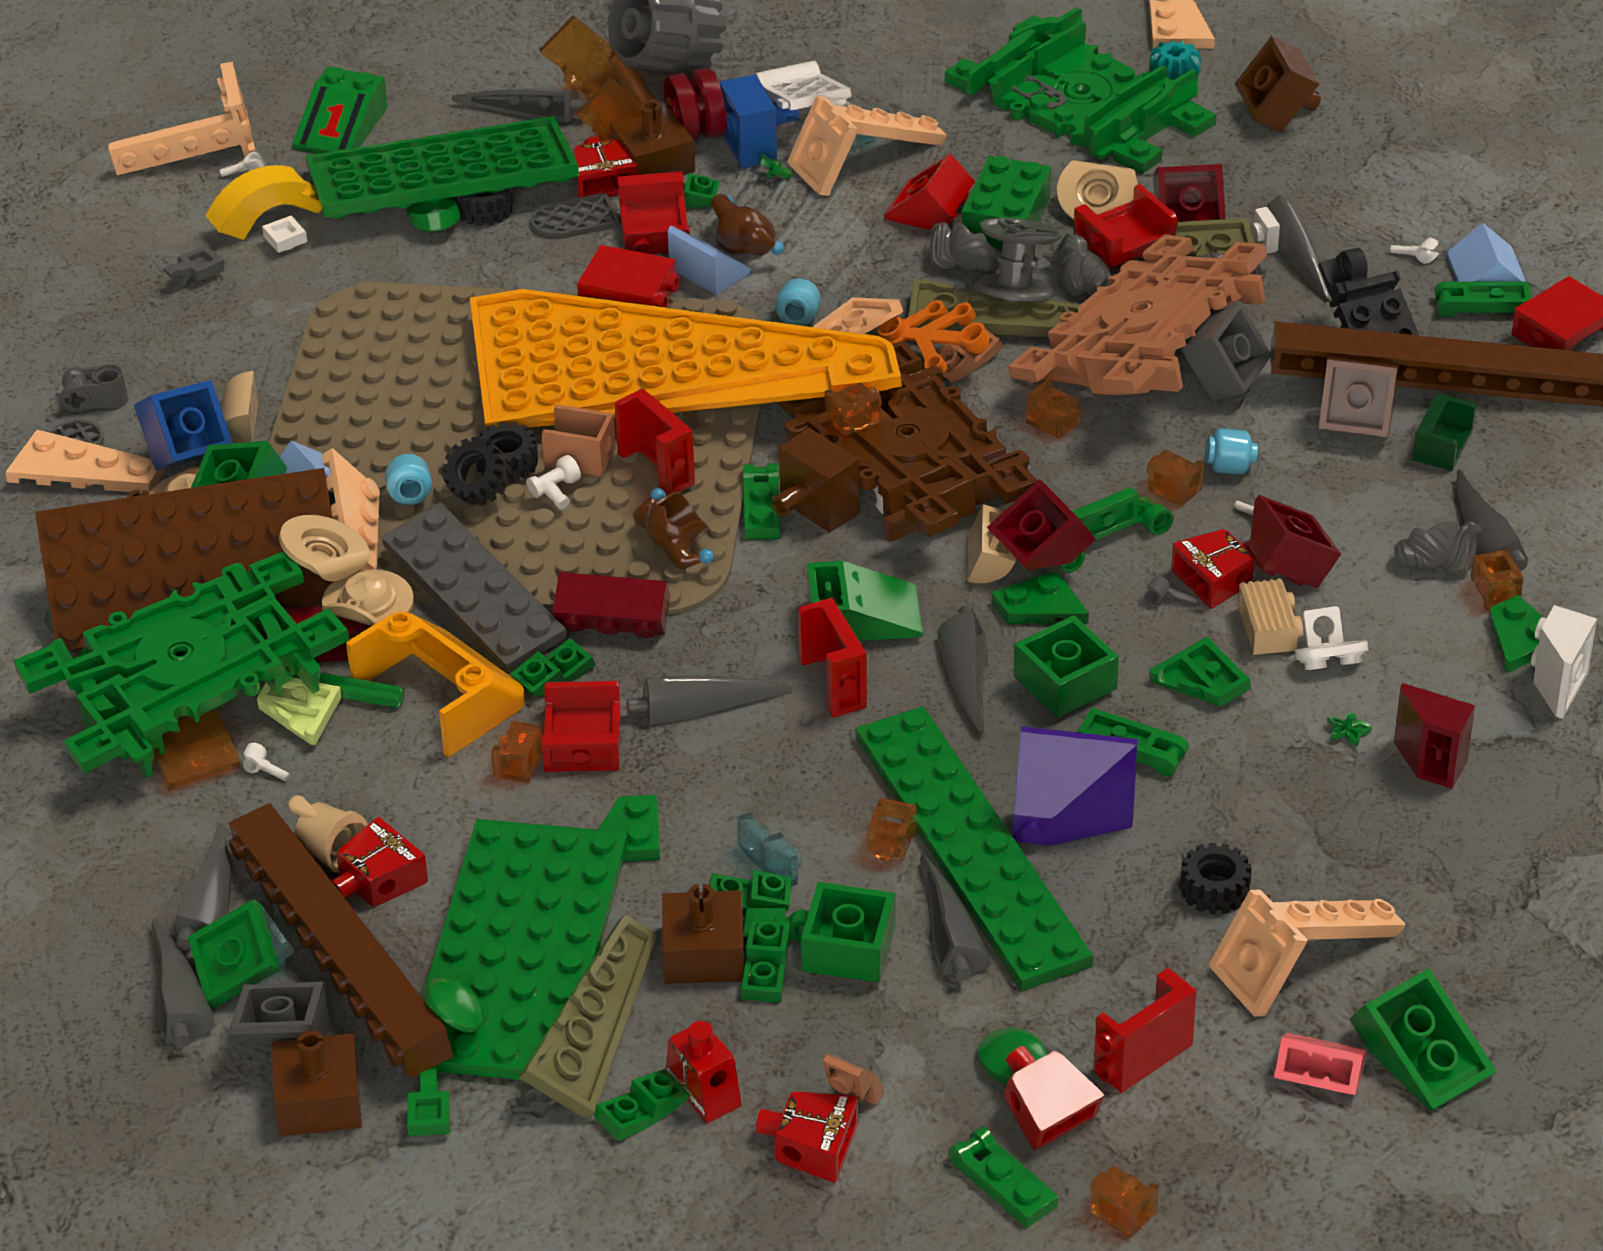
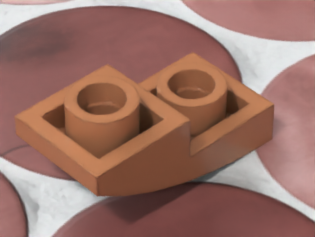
M987 330L990 335L989 347L982 353L974 354L967 351L964 346L945 344L937 352L947 364V370L943 374V378L952 383L972 373L1004 347L1002 342Z
M827 1054L823 1059L827 1081L835 1090L845 1095L858 1097V1102L865 1100L873 1105L878 1104L884 1095V1090L875 1074L834 1055Z

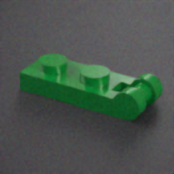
M1441 282L1434 289L1438 314L1444 318L1452 317L1456 313L1514 314L1515 308L1532 298L1529 282Z
M768 463V467H754V464H743L745 540L780 539V516L775 512L771 504L773 502L771 499L779 494L778 463ZM754 481H768V482H757V483H754Z
M1091 708L1077 730V733L1138 739L1137 762L1154 767L1163 776H1172L1179 765L1178 759H1182L1189 749L1187 740L1179 735L1095 708Z
M979 1127L970 1133V1139L965 1143L959 1141L948 1148V1155L953 1164L1026 1228L1058 1207L1059 1196L1001 1147L987 1128ZM980 1153L985 1158L979 1161L974 1156Z

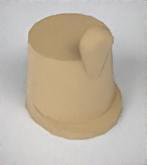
M300 795L293 796L288 802L289 810L292 814L300 816L296 823L294 834L311 856L333 872L339 873L336 856L338 850L368 825L367 821L361 814L355 811L346 812L321 802L311 805L304 797Z

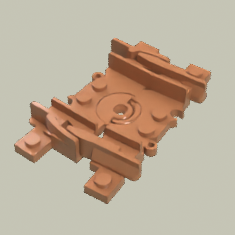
M1164 234L1143 252L1144 261L1131 260L1120 267V272L1117 275L1108 277L1109 286H1097V291L1077 307V313L1069 311L1061 314V323L1048 332L1051 349L1028 348L1008 365L1010 378L1026 380L1029 383L1046 379L1090 387L1091 392L1094 394L1127 395L1148 393L1150 390L1179 392L1183 388L1179 361L1175 357L1174 352L1178 348L1185 347V340L1190 336H1196L1195 330L1211 315L1210 309L1220 310L1225 308L1227 303L1238 300L1243 304L1261 305L1265 302L1262 276L1250 274L1267 257L1265 244L1235 242L1220 258L1190 257L1187 255L1194 250L1191 238Z

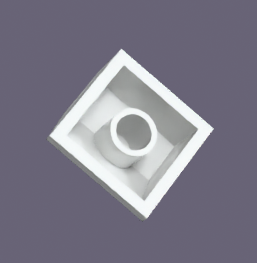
M1554 605L1547 619L1541 617L1538 622L1535 639H1539V645L1536 646L1533 652L1531 666L1535 667L1533 683L1554 715L1563 719L1588 675L1597 618Z

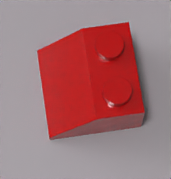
M950 153L910 178L884 213V217L890 221L926 230H931L935 223L945 222L949 224L958 215L956 209L968 200L970 196L968 192L976 181Z

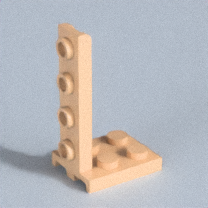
M233 62L220 64L223 77L217 78L226 114L110 143L108 149L117 176L241 145L244 157L251 152H256L246 106Z
M816 96L787 163L819 195L829 196L856 134L931 145L943 144L947 134L938 127V122L929 116L922 115L921 118H917L904 112L890 114L878 108H873L870 111L852 104L848 105V107L837 106L826 97Z
M1249 890L1208 966L1254 1017L1266 1016L1308 940L1396 937L1401 934L1406 924L1395 914L1394 907L1381 899L1272 902L1262 890Z

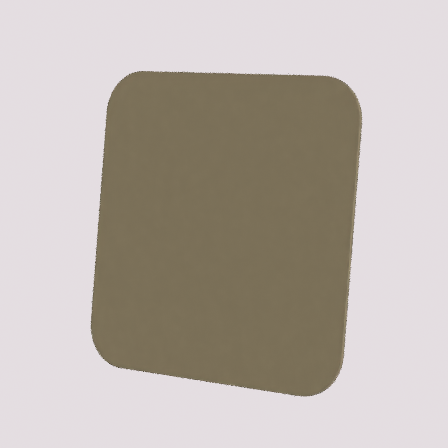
M366 280L359 282L355 286L337 291L317 304L308 319L269 443L279 457L291 440L323 454L333 448L362 475L372 479L377 484L380 495L376 570L389 571L405 579L412 588L414 602L438 603L383 546L382 536L439 502L547 610H553L559 572L667 581L671 595L668 616L681 614L703 606L723 590L731 573L744 502L743 464L751 463L761 404L673 413L693 430L695 485L681 491V493L709 528V531L689 546V551L691 553H700L703 549H710L714 554V559L709 564L701 562L687 569H679L670 561L665 550L657 546L650 539L646 529L634 522V511L650 498V493L653 489L658 488L657 466L640 452H636L626 458L618 455L615 419L616 449L603 476L581 473L580 480L569 484L561 481L556 484L562 494H565L570 500L569 505L563 510H560L545 493L535 498L530 493L526 480L532 476L538 478L553 470L544 466L541 434L545 429L555 431V425L527 428V431L532 430L534 437L536 436L538 466H536L534 473L529 472V477L526 479L519 477L518 482L513 483L512 480H509L508 484H503L502 488L505 491L502 495L497 492L495 494L497 499L493 502L486 499V505H479L478 503L471 505L458 498L446 487L447 484L443 481L442 477L446 473L442 470V465L448 463L445 459L447 453L452 455L454 452L452 447L455 444L460 447L462 445L461 440L468 439L471 441L472 437L479 436L481 430H486L470 298L512 291L514 289L406 284L403 282L374 283L373 281ZM543 291V292H550V293H558V294H566V295L578 296V293H570V292H567V291H559V292ZM669 298L667 308L762 320L757 314L737 305L732 300L716 301L698 298ZM403 454H414L421 457L428 464L432 478V489L428 497L421 503L412 506L395 502L389 495L385 482V470L389 462L396 456ZM476 462L468 469L466 476L468 484L474 483L482 477L481 472L478 473Z

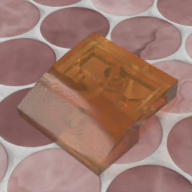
M215 709L202 714L199 722H195L190 716L178 720L179 732L168 731L162 734L166 753L160 756L156 749L153 750L155 766L158 765L168 791L240 768L239 756Z

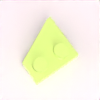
M294 678L282 685L283 694L277 696L269 685L265 683L257 697L258 708L310 745H316L342 698L340 687L319 683V691L313 694L301 679Z

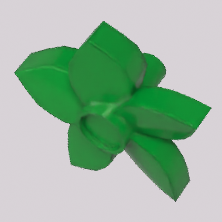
M761 153L759 156L762 159L760 164L769 167L765 177L771 179L774 174L785 179H791L793 173L784 167L779 160H771Z
M1353 712L1346 713L1344 721L1335 717H1327V723L1334 727L1330 740L1346 737L1349 743L1358 746L1360 737L1372 731V726L1365 721L1357 720Z

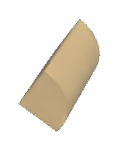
M254 371L234 376L226 384L223 391L221 410L232 443L253 442L258 408Z
M982 505L968 534L967 582L977 584L994 582L1003 578L1013 568L1016 558L987 528L1005 510Z

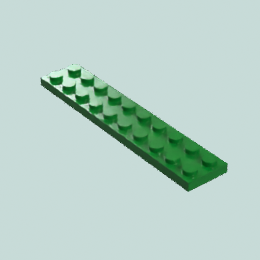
M921 706L856 727L855 738L1019 989L1024 991L1093 967V954L925 707Z

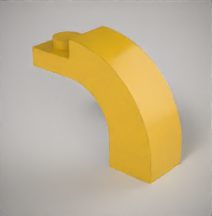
M270 165L248 171L229 183L215 198L205 216L218 232L245 240L257 218L274 206L290 204L318 214L321 211L314 185L304 181L291 167Z

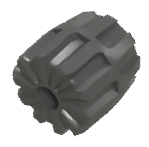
M612 0L613 4L607 20L609 44L611 50L618 55V61L627 67L665 74L692 73L694 70L711 67L712 62L710 58L713 53H721L723 44L719 37L726 30V19L724 16L719 15L722 9L720 0Z

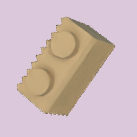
M1278 578L1276 581L1273 579L1266 581L1264 579L1262 582L1257 580L1254 583L1249 581L1247 584L1245 582L1239 584L1238 611L1243 622L1244 631H1246L1247 640H1249L1252 655L1297 650V640L1303 637V623L1301 616H1294L1293 614L1295 612L1293 592H1286L1283 580Z

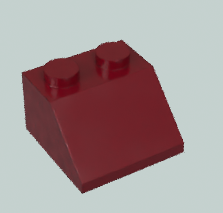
M1222 164L1157 167L1154 171V195L1165 206L1174 211L1178 222L1226 219Z
M1041 479L987 526L989 531L1027 570L1070 564L1096 540L1082 521Z
M1257 496L1254 502L1249 549L1258 560L1257 566L1269 575L1274 576L1276 573L1283 575L1296 585L1302 586L1305 583L1319 588L1341 556L1340 551L1313 515L1267 497Z

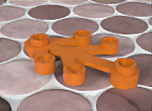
M934 300L926 308L906 319L895 316L877 327V336L886 339L891 344L902 340L904 342L905 340L916 341L925 359V369L936 366L943 371V374L947 370V364L943 357L937 354L933 343L964 346L969 352L979 354L989 347L990 335L982 323H971L975 319L976 313L967 302L958 304L952 311L948 312L941 300ZM930 319L931 322L922 328H915ZM956 322L959 325H967L961 332L944 330Z

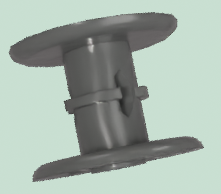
M992 218L982 221L980 227L983 233L1003 241L1002 252L999 253L997 258L1000 268L999 274L978 277L973 281V288L982 294L1012 301H1044L1054 297L1052 287L1043 281L1032 278L1033 266L1038 265V258L1035 257L1036 245H1045L1058 241L1063 235L1061 230L1042 222L1026 219Z

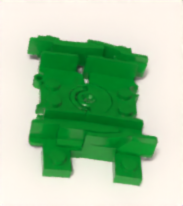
M1078 7L1059 18L1052 16L1042 19L1033 15L1015 25L1013 32L1009 34V42L980 64L963 58L945 71L946 83L964 90L970 95H973L989 84L992 89L993 105L1004 110H1010V117L1013 120H1022L1026 115L1029 117L1030 122L1055 133L1056 138L1068 134L1070 135V145H1081L1088 148L1089 154L1098 159H1104L1112 153L1114 154L1115 162L1134 169L1141 174H1144L1162 160L1163 149L1145 140L1170 125L1194 138L1216 125V114L1191 101V99L1198 96L1199 91L1196 71L1190 70L1172 80L1167 77V67L1162 65L1152 72H1143L1137 76L1133 68L1112 58V53L1099 54L1098 45H1088L1085 43L1086 23L1083 22L1082 10ZM1031 75L1066 96L1065 105L1058 106L1056 109H1047L1046 106L1049 102L1058 103V97H1048L1044 94L1047 91L1046 89L1040 94L1033 95L1031 100L1013 91L1012 88L1017 85L1018 90L1025 93L1039 91L1041 89L1040 84L1033 81L1024 82V79Z
M283 551L250 564V572L248 573L240 563L227 566L222 569L221 577L203 584L193 582V595L182 597L174 590L169 598L134 611L129 619H127L124 612L117 611L112 613L108 618L110 626L99 625L83 632L84 647L77 658H72L63 640L59 638L52 641L50 646L17 658L13 662L16 672L29 694L65 680L70 691L74 690L77 693L76 698L86 730L64 740L66 751L83 774L116 757H120L124 760L130 758L145 777L149 778L153 776V750H156L160 756L166 753L162 734L168 731L179 732L178 719L180 717L190 716L195 722H199L202 714L235 698L240 689H242L243 694L246 696L257 695L261 691L260 681H265L273 692L280 696L283 694L282 685L293 680L294 677L292 675L294 674L299 676L313 694L318 692L321 669L314 658L349 641L348 630L330 608L296 624L280 605L274 594L304 583L303 572L298 564ZM181 653H186L184 656L181 657L176 656Z

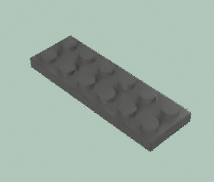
M441 502L382 536L383 546L507 674L517 669L538 651L542 654L567 638L566 628Z

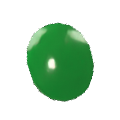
M444 198L443 201L438 203H427L426 201L413 203L407 209V215L411 225L423 232L432 234L451 228L460 219V210L454 199Z
M439 977L432 979L429 983L423 999L443 1021L463 1032H474L482 1024L485 1015L483 1006L476 993L465 982L451 977Z
M1014 1027L998 1029L990 1033L979 1043L978 1056L986 1073L997 1082L1005 1085L1008 1084L1009 1078L1014 1074L1005 1062L1007 1056L1018 1047L1025 1046L1036 1061L1046 1056L1047 1052L1043 1042L1033 1033Z

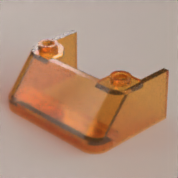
M574 15L538 49L541 54L561 68L565 75L563 81L571 90H580L585 94L588 101L575 114L593 128V133L601 141L611 140V123L641 115V103L646 101L647 109H649L648 100H656L638 69L627 67L618 61V55L611 50L609 42Z

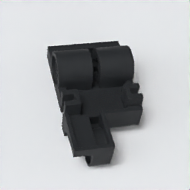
M1359 247L1341 251L1336 258L1321 261L1318 264L1331 297L1330 308L1337 307L1333 315L1334 318L1340 319L1342 324L1340 328L1420 336L1401 289L1394 290L1401 279L1398 271L1367 278V260L1364 252Z

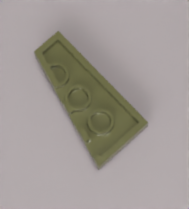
M1248 218L1178 222L1176 236L1191 238L1194 250L1187 255L1190 257L1204 256V254H1210L1212 251L1225 253L1235 242L1255 243Z

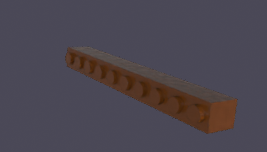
M1275 321L1270 346L1271 374L1325 379L1327 359L1335 357L1399 365L1396 386L1603 407V354Z
M271 803L228 822L233 837L228 840V844L236 860L243 859L245 861L246 870L254 883L257 881L261 882L263 893L271 905L277 903L282 920L287 927L291 925L295 927L296 936L305 950L308 948L312 949V955L321 972L328 971L330 973L331 982L340 996L346 994L348 1004L357 1019L362 1017L365 1019L367 1030L375 1043L381 1041L384 1044V1051L393 1067L400 1066L410 1079L420 1074V1072L453 1057L445 1026L425 1003L420 994Z

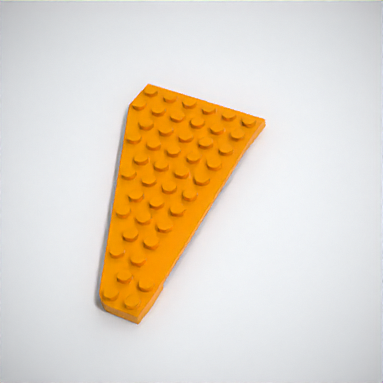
M518 289L470 298L487 431L488 426L494 425L498 427L499 423L505 422V425H510L512 422L517 423V427L524 425L527 428L555 425L554 408L556 405L614 413L615 419V402L642 388L668 410L675 413L839 395L849 397L858 393L885 391L902 387L901 375L893 345L886 339L875 335L528 289Z

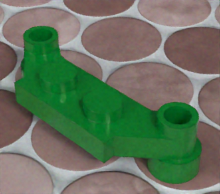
M1131 487L1072 511L1096 540L1139 522L1152 534L1162 535L1170 529L1174 520L1172 512L1165 506L1155 504L1148 497L1139 496V493ZM1083 551L1070 564L1059 565L1058 567L1066 573L1075 572L1082 566L1085 560V552Z

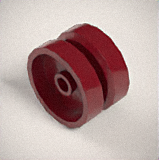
M711 68L694 70L691 73L690 80L683 73L665 77L663 85L665 108L668 107L694 142L698 140L700 133L707 139L720 137L725 134L726 111L717 76Z

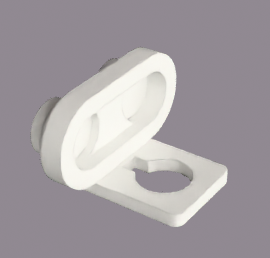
M1332 606L1305 610L1303 612L1307 648L1295 650L1296 660L1304 663L1305 670L1326 668V660H1329L1330 656L1340 658V665L1363 662L1362 655L1365 654V651L1369 650L1368 641H1343L1339 607ZM1320 616L1328 617L1333 624V629L1328 635L1327 643H1322L1321 637L1317 636L1313 630L1314 621Z

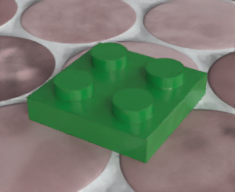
M253 899L188 936L202 991L209 1005L214 1008L241 993L243 985L257 984L280 971L262 905Z

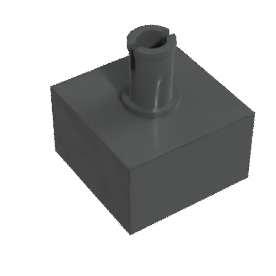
M1240 300L1227 303V306L1220 310L1210 309L1211 315L1195 330L1196 336H1190L1186 339V346L1182 347V351L1176 356L1179 361L1180 371L1187 373L1194 370L1212 402L1245 394L1270 359L1269 349Z

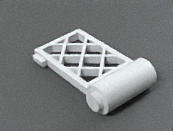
M815 61L754 73L771 101L777 102V106L782 109L795 110L812 106L816 96L826 97L830 102L851 97L850 88L821 74Z

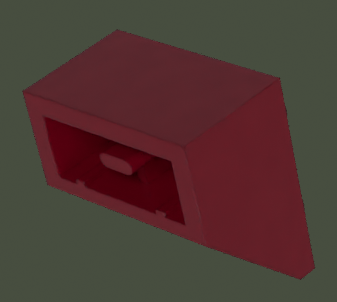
M1402 683L1399 693L1394 744L1416 778L1453 789L1468 761L1475 705Z

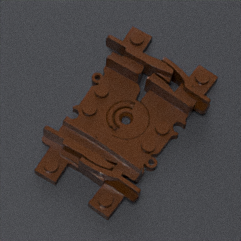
M903 340L892 344L898 362L902 387L885 391L858 393L849 397L839 395L775 402L794 418L785 423L788 441L807 428H811L859 458L860 487L864 490H872L878 486V493L883 497L885 538L889 542L917 530H921L928 537L957 525L959 519L973 514L976 511V505L1001 497L1007 504L1014 502L1038 481L1028 471V465L1030 464L1029 456L1022 450L1006 454V447L997 439L996 429L987 432V420L977 418L961 401V390L955 386L944 389L943 371L936 366L922 370V360Z

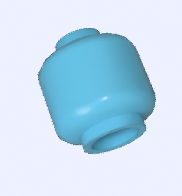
M798 278L786 282L780 289L776 299L775 308L777 315L785 324L805 326L811 323L820 307V292L812 282L806 279Z
M1219 428L1214 432L1213 436L1207 437L1205 463L1210 464L1215 473L1243 475L1249 469L1250 464L1256 463L1258 445L1257 443H1252L1251 436L1246 430Z
M403 454L396 456L389 462L385 470V482L388 493L395 502L412 506L421 503L428 497L432 489V478L428 464L421 457L414 454Z

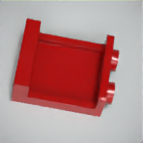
M682 171L618 177V198L625 250L646 254L669 253L668 229L670 226L690 234L684 200Z
M1141 184L1134 186L1133 200L1098 215L1086 204L1074 208L1073 235L1083 236L1087 242V247L1098 255L1110 268L1143 256V252L1164 234L1176 236L1178 219L1174 211L1165 206Z
M600 245L577 282V293L581 297L601 298L667 308L671 294L676 293L679 288L680 275L676 273L675 259Z
M1568 276L1515 308L1511 335L1530 347L1573 351L1574 344L1599 329L1603 330V296Z
M644 388L615 402L618 455L626 458L636 452L642 453L657 466L658 488L663 489L666 496L672 492H681L695 485L693 430Z
M833 598L799 607V661L803 666L819 661L825 664L827 709L832 718L867 708V653Z
M619 682L545 683L544 734H542L544 772L620 770L621 704Z
M1168 967L1156 976L1155 1002L1121 1024L1116 1023L1104 1012L1096 1016L1093 1068L1097 1076L1103 1082L1111 1084L1120 1093H1123L1193 1046L1197 990Z

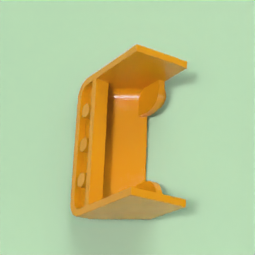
M404 611L390 614L346 642L351 678L370 681L404 658L414 654L456 685L463 695L439 710L443 754L448 758L520 711L524 706V689L518 681L447 630L414 614Z

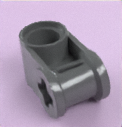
M106 364L95 367H74L66 370L62 376L64 389L60 393V404L70 412L99 409L113 410L124 406L128 401L122 369L118 365ZM74 377H76V383H73ZM77 396L80 397L79 403H76Z

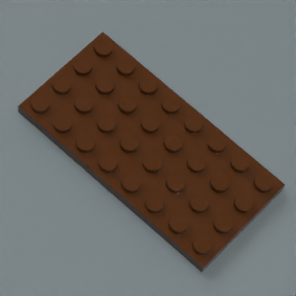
M324 468L35 511L54 639L61 638L69 653L82 651L84 647L83 632L99 625L110 626L108 618L114 612H124L127 619H129L134 611L169 598L174 590L182 597L193 595V582L203 584L221 577L222 569L227 566L240 563L248 573L250 572V564L283 552L284 550L279 542V534L283 524L289 519L302 515H318L333 519ZM298 564L303 572L304 583L274 594L276 600L283 608L322 605L324 592L334 581L324 580L318 574Z

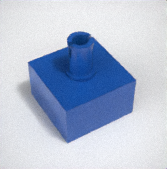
M756 74L719 82L726 111V132L723 138L741 169L761 165L760 161L762 159L759 158L761 153L771 160L777 159L776 125L799 121V109L790 110L774 106Z
M212 380L154 394L134 404L155 471L201 459L204 457L208 445L232 443Z

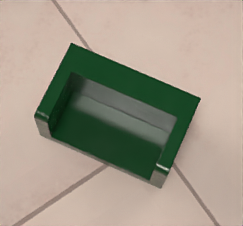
M1436 393L1415 433L1412 461L1453 471L1473 432L1476 404Z

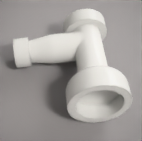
M567 454L558 459L555 469L538 478L532 476L526 480L530 493L535 498L545 493L560 510H563L569 505L570 500L565 494H562L556 484L561 481L569 484L580 480L581 472L573 457Z

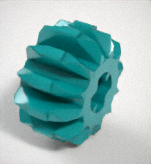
M1170 40L1168 44L1161 42L1158 47L1152 49L1149 71L1152 72L1163 65L1167 67V77L1175 80L1186 72L1194 70L1197 72L1198 80L1201 72L1200 51L1196 50L1193 44H1184L1183 40L1179 43Z

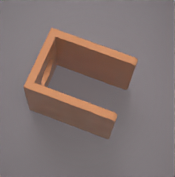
M556 405L554 408L555 431L545 429L541 434L544 466L555 469L558 459L568 454L576 461L582 474L602 477L616 449L614 413Z

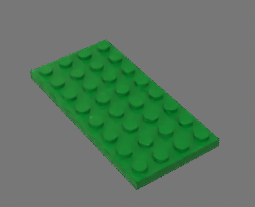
M554 116L305 156L307 170L314 185L324 218L330 217L333 219H341L348 216V214L358 212L372 214L388 207L407 208L413 203L425 201L427 203H438L443 201L444 198L462 195L474 196L480 192L490 191L497 193L506 188L517 186L531 188L539 185V183L548 181L562 183L569 181L573 177H579L578 163Z
M476 819L423 995L432 979L439 977L455 978L465 982L476 993L483 1006L485 1015L482 1024L474 1032L458 1030L436 1015L447 1030L453 1057L432 1068H437V1072L521 1080L519 1079L520 1073L601 947L629 844L627 832Z

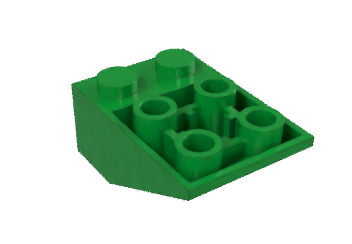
M846 561L807 563L808 603L811 604L833 598L859 641L923 637L916 584Z

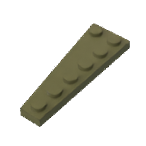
M914 279L908 317L926 308L934 300H941L948 312L952 311L958 304L967 302L976 313V317L971 323H982L985 329L993 335L1049 337L1048 332L1061 323L1060 315L1069 311L1077 313V307L1080 304L1061 303L1055 300L1012 301L982 294L974 288L972 293L955 290V285ZM930 319L915 328H922L931 322ZM956 322L944 330L961 332L967 325H959Z
M626 914L616 922L520 1073L519 1079L585 1119L595 1112L596 1104H598L658 934Z

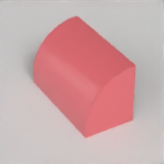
M1286 1033L1281 1038L1274 1078L1356 1095L1365 1065L1367 1050Z

